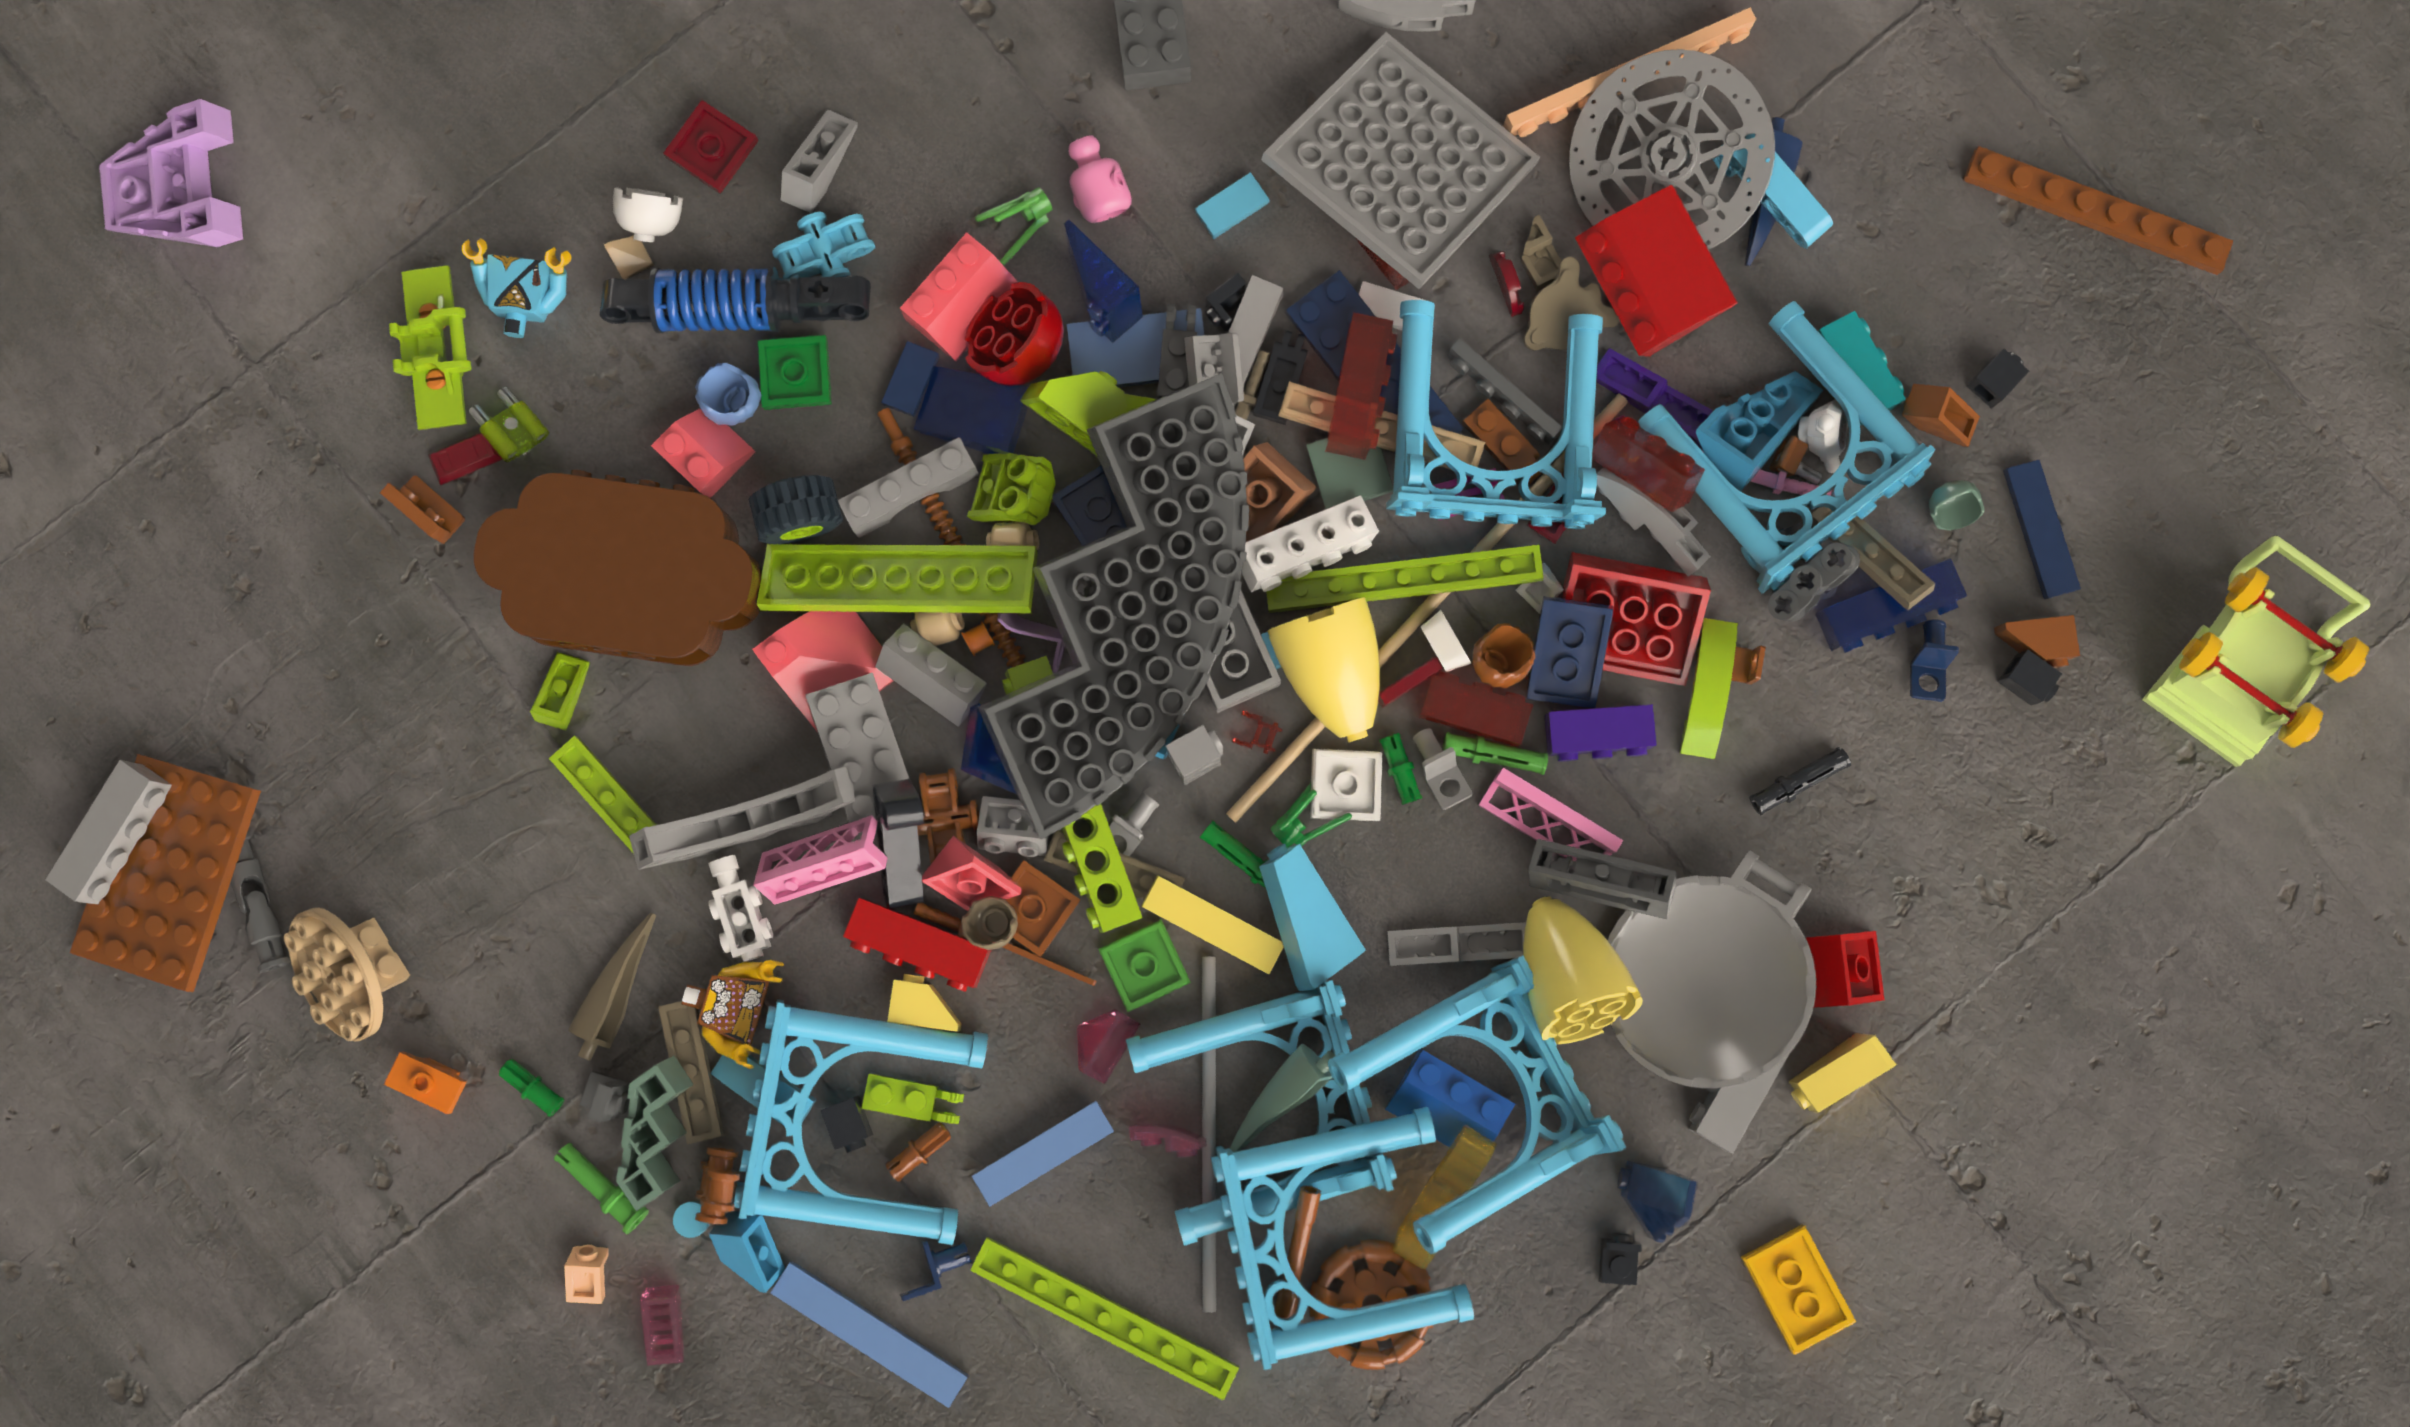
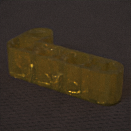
M1464 1125L1400 1225L1395 1236L1393 1252L1423 1270L1427 1268L1435 1253L1430 1254L1422 1247L1415 1235L1413 1222L1470 1190L1493 1155L1497 1145L1495 1142L1469 1126Z

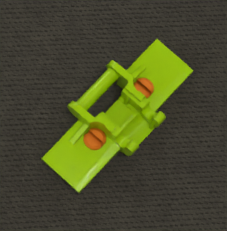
M450 266L402 272L407 326L389 323L390 335L400 341L401 359L392 360L393 370L398 374L412 376L418 430L467 424L462 376H464L463 372L470 371L472 367L471 362L467 360L463 319L466 317V311L464 308L454 307ZM448 325L450 327L453 361H446L443 329Z

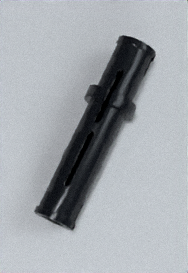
M1838 747L1791 775L1776 778L1774 784L1749 796L1750 802L1755 811L1763 815L1785 801L1787 803L1794 801L1796 795L1839 771L1850 767L1851 761L1844 749Z

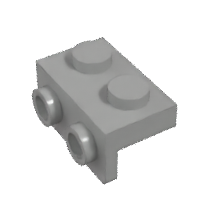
M1226 333L1221 335L1185 337L1189 386L1222 373L1232 403L1242 402L1244 400L1238 334Z

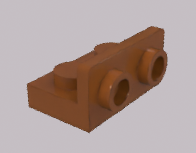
M413 476L400 489L388 483L380 492L426 534L442 544H445L465 522V517L417 476Z

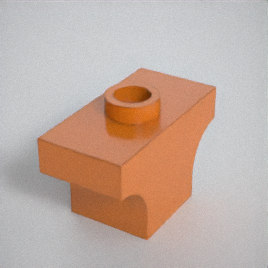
M399 1052L384 1085L445 1114H451L467 1081L459 1077L461 1072L431 1058H421L407 1052Z

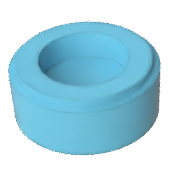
M699 1201L686 1202L680 1205L674 1213V1228L684 1237H697L704 1233L710 1223L695 1220L696 1214L701 1210Z

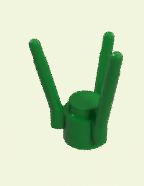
M1310 782L1288 811L1270 829L1286 847H1291L1294 843L1296 845L1300 844L1302 847L1309 840L1350 820L1352 814L1346 813L1303 834L1302 831L1307 827L1298 815L1317 795L1316 790H1311Z

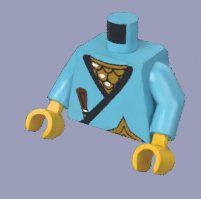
M480 238L477 241L479 252H475L471 249L470 240H466L462 245V252L467 258L472 259L470 266L474 282L484 304L496 316L505 318L503 334L510 337L523 338L526 321L544 322L547 315L552 313L566 297L567 270L564 269V266L571 261V254L568 251L561 253V262L556 258L555 247L546 252L545 261L490 254L485 259L483 254L487 250L486 241Z

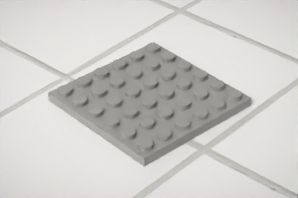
M1385 32L1263 153L1261 160L1415 287L1420 289L1537 165L1541 157Z

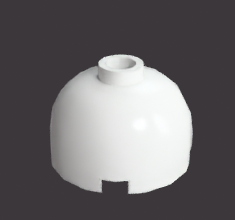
M615 187L613 213L616 221L623 229L634 233V240L654 242L655 236L667 235L678 224L683 198L674 196V200L671 202V198L665 197V193L627 188L626 195H624L621 188Z

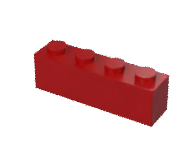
M858 898L843 935L844 938L852 940L850 947L869 954L871 948L884 953L882 960L897 966H902L903 961L916 965L915 973L934 979L935 974L949 978L946 985L966 992L968 986L977 988L991 950L972 945L966 938L959 937L863 898Z

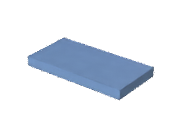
M1201 308L1196 309L1195 332H1197V336H1204ZM1187 310L1177 311L1174 330L1187 331ZM1167 312L1067 324L1073 376L1104 371L1117 380V387L1158 383L1163 329H1166Z

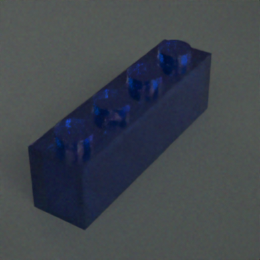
M1950 558L1921 570L1935 583L1934 591L1909 610L1905 609L1880 586L1817 612L1815 615L1830 650L1834 651L1842 647L1844 653L1864 646L1862 641L1864 638L1874 635L1877 641L1896 633L1894 626L1905 622L1907 628L1927 621L1925 615L1927 613L1937 610L1940 616L1959 608L1957 601L1967 597V594L1952 559Z

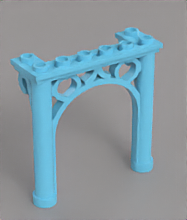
M1425 300L1402 301L1400 303V318L1403 319L1394 485L1391 499L1386 502V509L1396 510L1395 515L1406 517L1416 516V512H1429V517L1434 519H1449L1450 514L1463 515V520L1472 522L1484 521V517L1497 518V523L1517 524L1518 519L1531 520V525L1538 527L1552 526V522H1565L1564 527L1568 529H1585V525L1594 524L1595 520L1606 515V508H1602V501H1593L1597 487V473L1595 468H1592L1599 334L1602 333L1603 318L1593 314H1576L1568 318L1563 428L1554 447L1545 457L1530 466L1509 471H1492L1477 468L1461 461L1452 455L1436 437L1429 417L1435 304ZM1424 439L1438 457L1429 462L1425 467L1423 456ZM1565 448L1563 478L1559 471L1550 466V463ZM1446 464L1457 475L1456 486L1453 489L1436 488L1430 481L1432 469ZM1538 471L1550 477L1555 484L1552 496L1545 497L1532 494L1528 487L1530 477ZM1466 476L1471 477L1469 483L1480 488L1484 498L1455 495L1463 490L1467 481ZM1521 479L1518 488L1521 497L1525 501L1499 499L1500 494L1505 488L1515 486V480ZM1490 481L1498 483L1493 487ZM1561 496H1563L1562 504L1554 503L1555 501L1559 500Z
M1796 301L1783 307L1770 320L1769 325L1840 404L1849 427V442L1844 460L1836 472L1822 485L1804 495L1786 500L1772 501L1754 498L1740 492L1727 481L1662 404L1649 410L1635 425L1639 433L1644 438L1648 437L1742 545L1741 551L1743 556L1760 573L1757 582L1760 585L1758 590L1761 594L1770 588L1774 592L1790 580L1789 576L1795 570L1793 567L1795 563L1802 558L1807 562L1823 549L1820 546L1822 542L1829 537L1833 541L1838 539L1850 528L1847 524L1856 516L1861 520L1869 515L1877 507L1874 502L1883 495L1889 499L1904 484L1909 488L1925 475L1923 472L1931 466L1932 463L1929 459L1936 450L1932 445L1927 447L1924 443L1918 444L1803 316L1805 311ZM1860 422L1877 441H1859ZM1869 451L1878 454L1882 460L1881 468L1872 474H1862L1857 471L1854 463L1856 454ZM1846 472L1849 479L1853 482L1867 485L1848 501L1843 493L1844 485L1849 480L1844 476ZM1833 489L1832 496L1826 495ZM1809 505L1811 510L1817 507H1825L1833 512L1811 529L1813 522L1812 514L1805 506ZM1748 509L1771 513L1767 523V531ZM1794 512L1800 515L1804 524L1802 529L1789 536L1778 532L1775 522L1779 513ZM1780 545L1788 547L1785 550H1783L1780 547Z
M1524 956L1496 965L1491 968L1492 972L1481 980L1347 1054L1340 1053L1328 1060L1329 1071L1334 1081L1343 1091L1347 1092L1362 1081L1439 1038L1463 1036L1477 1040L1491 1048L1504 1060L1514 1074L1520 1086L1526 1110V1130L1521 1148L1514 1160L1502 1171L1413 1222V1229L1418 1241L1430 1254H1434L1444 1248L1446 1241L1591 1155L1617 1152L1626 1148L1619 1125L1614 1120H1611L1609 1115L1593 1117L1590 1111V1102L1586 1095L1579 1091L1573 1079V1070L1562 1059L1556 1048L1555 1039L1550 1037L1543 1041L1527 994L1531 989H1534L1533 973ZM1483 1011L1480 1018V1029L1458 1025ZM1496 1012L1503 1013L1512 1026V1036L1508 1041H1504L1492 1033V1017ZM1523 1038L1533 1058L1526 1057L1520 1050L1513 1052L1510 1048L1518 1045ZM1542 1075L1553 1095L1549 1094L1537 1098L1536 1092L1542 1091L1540 1087V1077ZM1546 1103L1553 1105L1560 1115L1561 1127L1556 1133L1551 1132L1540 1124L1541 1109ZM1538 1136L1544 1140L1553 1141L1552 1145L1531 1156Z
M1326 980L1313 990L1297 992L1141 1039L1139 1036H1135L1125 1040L1134 1071L1139 1073L1149 1070L1148 1068L1248 1040L1270 1043L1291 1055L1297 1048L1299 1033L1302 1029L1310 1026L1315 1027L1321 1034L1323 1049L1318 1055L1320 1058L1328 1051H1331V1049L1335 1055L1340 1053L1347 1054L1350 1052L1347 1040L1352 1039L1347 1020H1340V1015H1343L1340 1007L1346 1006L1340 985H1334L1333 980ZM1322 1015L1324 1025L1319 1021L1313 1020L1312 1017ZM1297 1022L1292 1029L1289 1043L1279 1037L1264 1033L1265 1031ZM1331 1079L1325 1085V1087L1331 1089L1326 1098L1323 1088L1315 1094L1318 1111L1316 1134L1329 1132L1335 1126L1348 1128L1371 1123L1367 1108H1371L1372 1103L1366 1087L1360 1088L1359 1084L1345 1092ZM1344 1093L1353 1124L1343 1118H1332L1328 1121V1113H1334L1335 1101ZM1379 1153L1365 1156L1355 1161L1351 1159L1336 1163L1338 1166L1309 1174L1295 1189L1286 1211L1296 1208L1300 1187L1305 1185L1321 1190L1320 1201L1372 1185L1378 1190L1382 1188L1386 1191L1393 1190L1391 1180L1397 1179L1391 1158H1387L1386 1155ZM1297 1170L1275 1182L1283 1189ZM1267 1185L1255 1187L1251 1193L1252 1208L1259 1215L1271 1213L1279 1199L1274 1190ZM1220 1198L1174 1211L1184 1246L1198 1242L1197 1238L1233 1227L1231 1217H1224ZM1247 1216L1248 1223L1252 1222L1253 1220Z
M777 999L776 1007H768L765 1029H771L770 1044L762 1043L759 1064L766 1065L763 1079L756 1078L752 1100L759 1101L757 1115L750 1114L746 1136H753L751 1150H743L740 1172L747 1173L744 1182L737 1181L734 1208H740L739 1218L746 1219L747 1215L754 1216V1214L932 1238L938 1239V1243L953 1245L957 1228L958 1209L854 1196L839 1192L824 1183L812 1169L805 1154L802 1141V1119L808 1096L817 1080L831 1065L848 1055L874 1051L962 1064L982 1069L986 1055L988 1034L973 1032L970 1035L793 1008L785 1004L784 1000ZM786 1036L798 1037L784 1047ZM813 1040L846 1044L847 1046L834 1051L823 1059L818 1045ZM798 1046L809 1047L813 1051L817 1066L808 1075L803 1077L793 1075L788 1068L790 1054ZM780 1070L790 1083L796 1085L804 1084L800 1092L794 1089L792 1096L782 1103H774ZM795 1106L792 1123L791 1117L786 1111L791 1110ZM772 1117L784 1124L786 1136L793 1135L794 1144L789 1141H778L766 1150ZM782 1149L791 1151L799 1163L795 1172L790 1178L785 1180L776 1179L770 1172L773 1155ZM761 1174L764 1175L765 1180L771 1187L760 1185ZM804 1174L810 1183L822 1194L787 1188L793 1186Z
M1428 1107L1414 1109L1412 1114L1234 1153L1230 1148L1224 1149L1223 1146L1215 1147L1217 1156L1211 1157L1212 1168L1217 1182L1222 1181L1225 1186L1226 1195L1220 1196L1223 1214L1225 1218L1231 1217L1234 1231L1228 1232L1232 1253H1239L1241 1266L1235 1268L1239 1289L1246 1288L1249 1301L1242 1303L1246 1324H1252L1253 1332L1247 1333L1248 1342L1254 1361L1260 1360L1264 1370L1271 1369V1364L1277 1363L1279 1359L1452 1320H1458L1460 1323L1474 1319L1471 1298L1466 1284L1360 1308L1344 1309L1327 1305L1313 1297L1299 1283L1291 1270L1285 1252L1283 1239L1285 1213L1292 1194L1302 1180L1313 1171L1329 1164L1435 1142V1130ZM1299 1168L1283 1189L1272 1178L1266 1176ZM1250 1179L1242 1192L1240 1181ZM1259 1185L1270 1186L1279 1197L1274 1210L1267 1215H1259L1252 1208L1251 1193ZM1247 1216L1259 1224H1269L1274 1221L1273 1229L1267 1228L1264 1242L1254 1248ZM1273 1245L1275 1247L1277 1259L1273 1255L1269 1254V1252L1273 1248ZM1257 1263L1270 1265L1275 1270L1277 1276L1283 1273L1286 1280L1278 1279L1272 1282L1263 1295ZM1287 1288L1299 1297V1302L1295 1314L1292 1317L1282 1319L1274 1313L1272 1298L1277 1290ZM1307 1306L1330 1317L1308 1323H1300L1305 1315ZM1269 1320L1278 1327L1270 1329Z

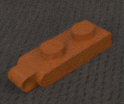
M1489 399L1484 401L1463 420L1462 425L1475 439L1485 442L1484 448L1505 471L1524 468L1538 462L1539 452ZM1538 471L1532 475L1528 484L1530 485L1542 473Z

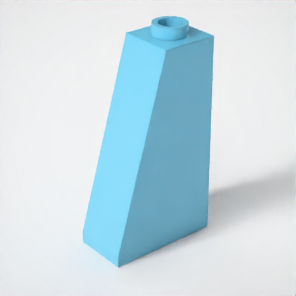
M1282 844L1267 854L1269 860L1259 866L1295 985L1299 991L1313 990L1365 952L1366 949L1301 845L1286 847L1285 844Z

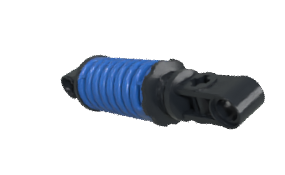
M775 267L755 270L748 269L745 273V279L740 269H734L731 275L727 269H721L718 274L714 269H708L705 274L700 269L694 270L692 274L689 270L683 269L678 277V273L674 269L661 270V268H653L649 279L623 280L611 278L604 281L600 317L612 324L651 322L656 333L684 331L687 328L691 331H698L699 329L711 331L713 328L718 331H723L726 328L731 331H736L739 328L749 331L753 328L757 331L772 330L773 332H779L781 323L785 320H792L793 323H802L807 320L862 321L867 319L870 310L871 283L866 278L855 275L847 277H801L800 275H792L790 279L780 278ZM819 286H822L823 292H820ZM818 306H821L823 312L819 311Z

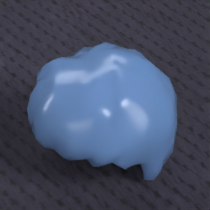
M717 363L714 367H710L703 376L698 378L695 386L697 391L695 398L700 409L709 420L717 425L734 426L744 423L753 416L761 400V392L756 380L738 367L728 363Z

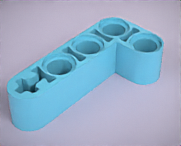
M1755 134L1747 135L1746 139L1754 138ZM1747 149L1733 152L1725 175L1732 177L1737 174L1742 180L1747 163ZM1775 152L1772 176L1761 203L1798 245L1808 248L1833 225V220ZM1723 155L1712 159L1718 168L1720 167Z

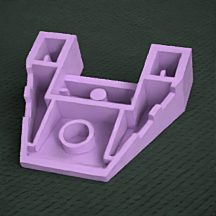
M202 99L174 107L166 113L168 118L158 126H149L144 130L145 136L135 144L127 143L99 165L106 230L212 247L223 246L243 239L240 207L213 198L211 191L208 151L234 143L230 110Z

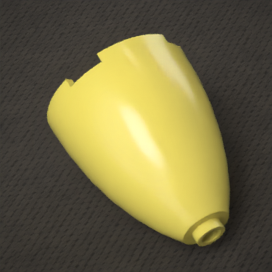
M1365 597L1269 629L1270 642L1287 679L1313 715L1339 738L1347 737L1348 743L1367 737L1366 729L1373 727L1378 706L1380 665L1374 624Z
M1543 897L1536 900L1532 904V908L1527 916L1523 956L1533 973L1534 989L1528 992V997L1543 1041L1550 1037L1555 1039L1556 1044H1567L1585 1040L1603 1033V1027L1613 1023L1619 1016L1623 1020L1631 1017L1640 1008L1642 997L1628 969L1607 939L1591 922L1559 899Z

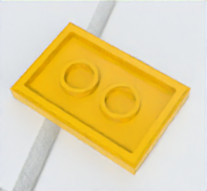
M1800 1225L1741 1256L1746 1269L1793 1355L1856 1322L1805 1225Z

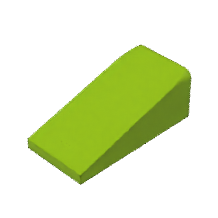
M560 652L556 653L530 710L536 722L567 730L590 666L589 661Z

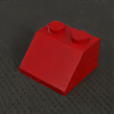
M1876 931L1805 937L1811 950L1816 973V994L1813 1008L1850 1006L1885 1000Z

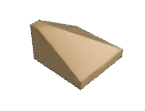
M634 236L604 244L623 280L654 265L642 241L634 240Z

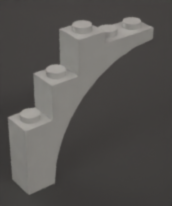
M837 768L798 785L751 801L698 816L643 828L629 836L637 868L639 870L705 856L727 846L764 839L780 830L817 823L832 816L833 811L856 801L854 785L849 778L847 768Z

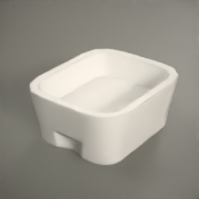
M1441 610L1420 626L1446 672L1471 664Z

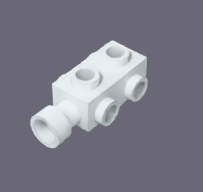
M735 855L708 863L712 877L717 878L720 887L712 891L714 899L709 900L708 903L714 920L720 919L724 932L719 934L724 952H731L733 958L742 957L743 962L764 956L762 950L771 947L769 939L773 938V931L767 918L762 919L759 905L763 904L760 891L751 885V881L739 880L737 870L740 868ZM741 896L745 904L743 908L738 910L734 907V900ZM748 929H752L755 933V939L752 942H747L744 938V934Z

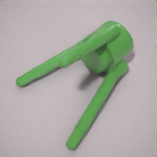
M1037 187L1030 193L1026 192L1014 200L977 215L975 220L980 222L995 216L994 220L1000 222L1020 212L1026 221L1029 222L1032 219L1035 221L1000 260L1002 265L1005 266L1038 228L1049 221L1046 214L1052 211L1053 208L1046 194L1041 188Z

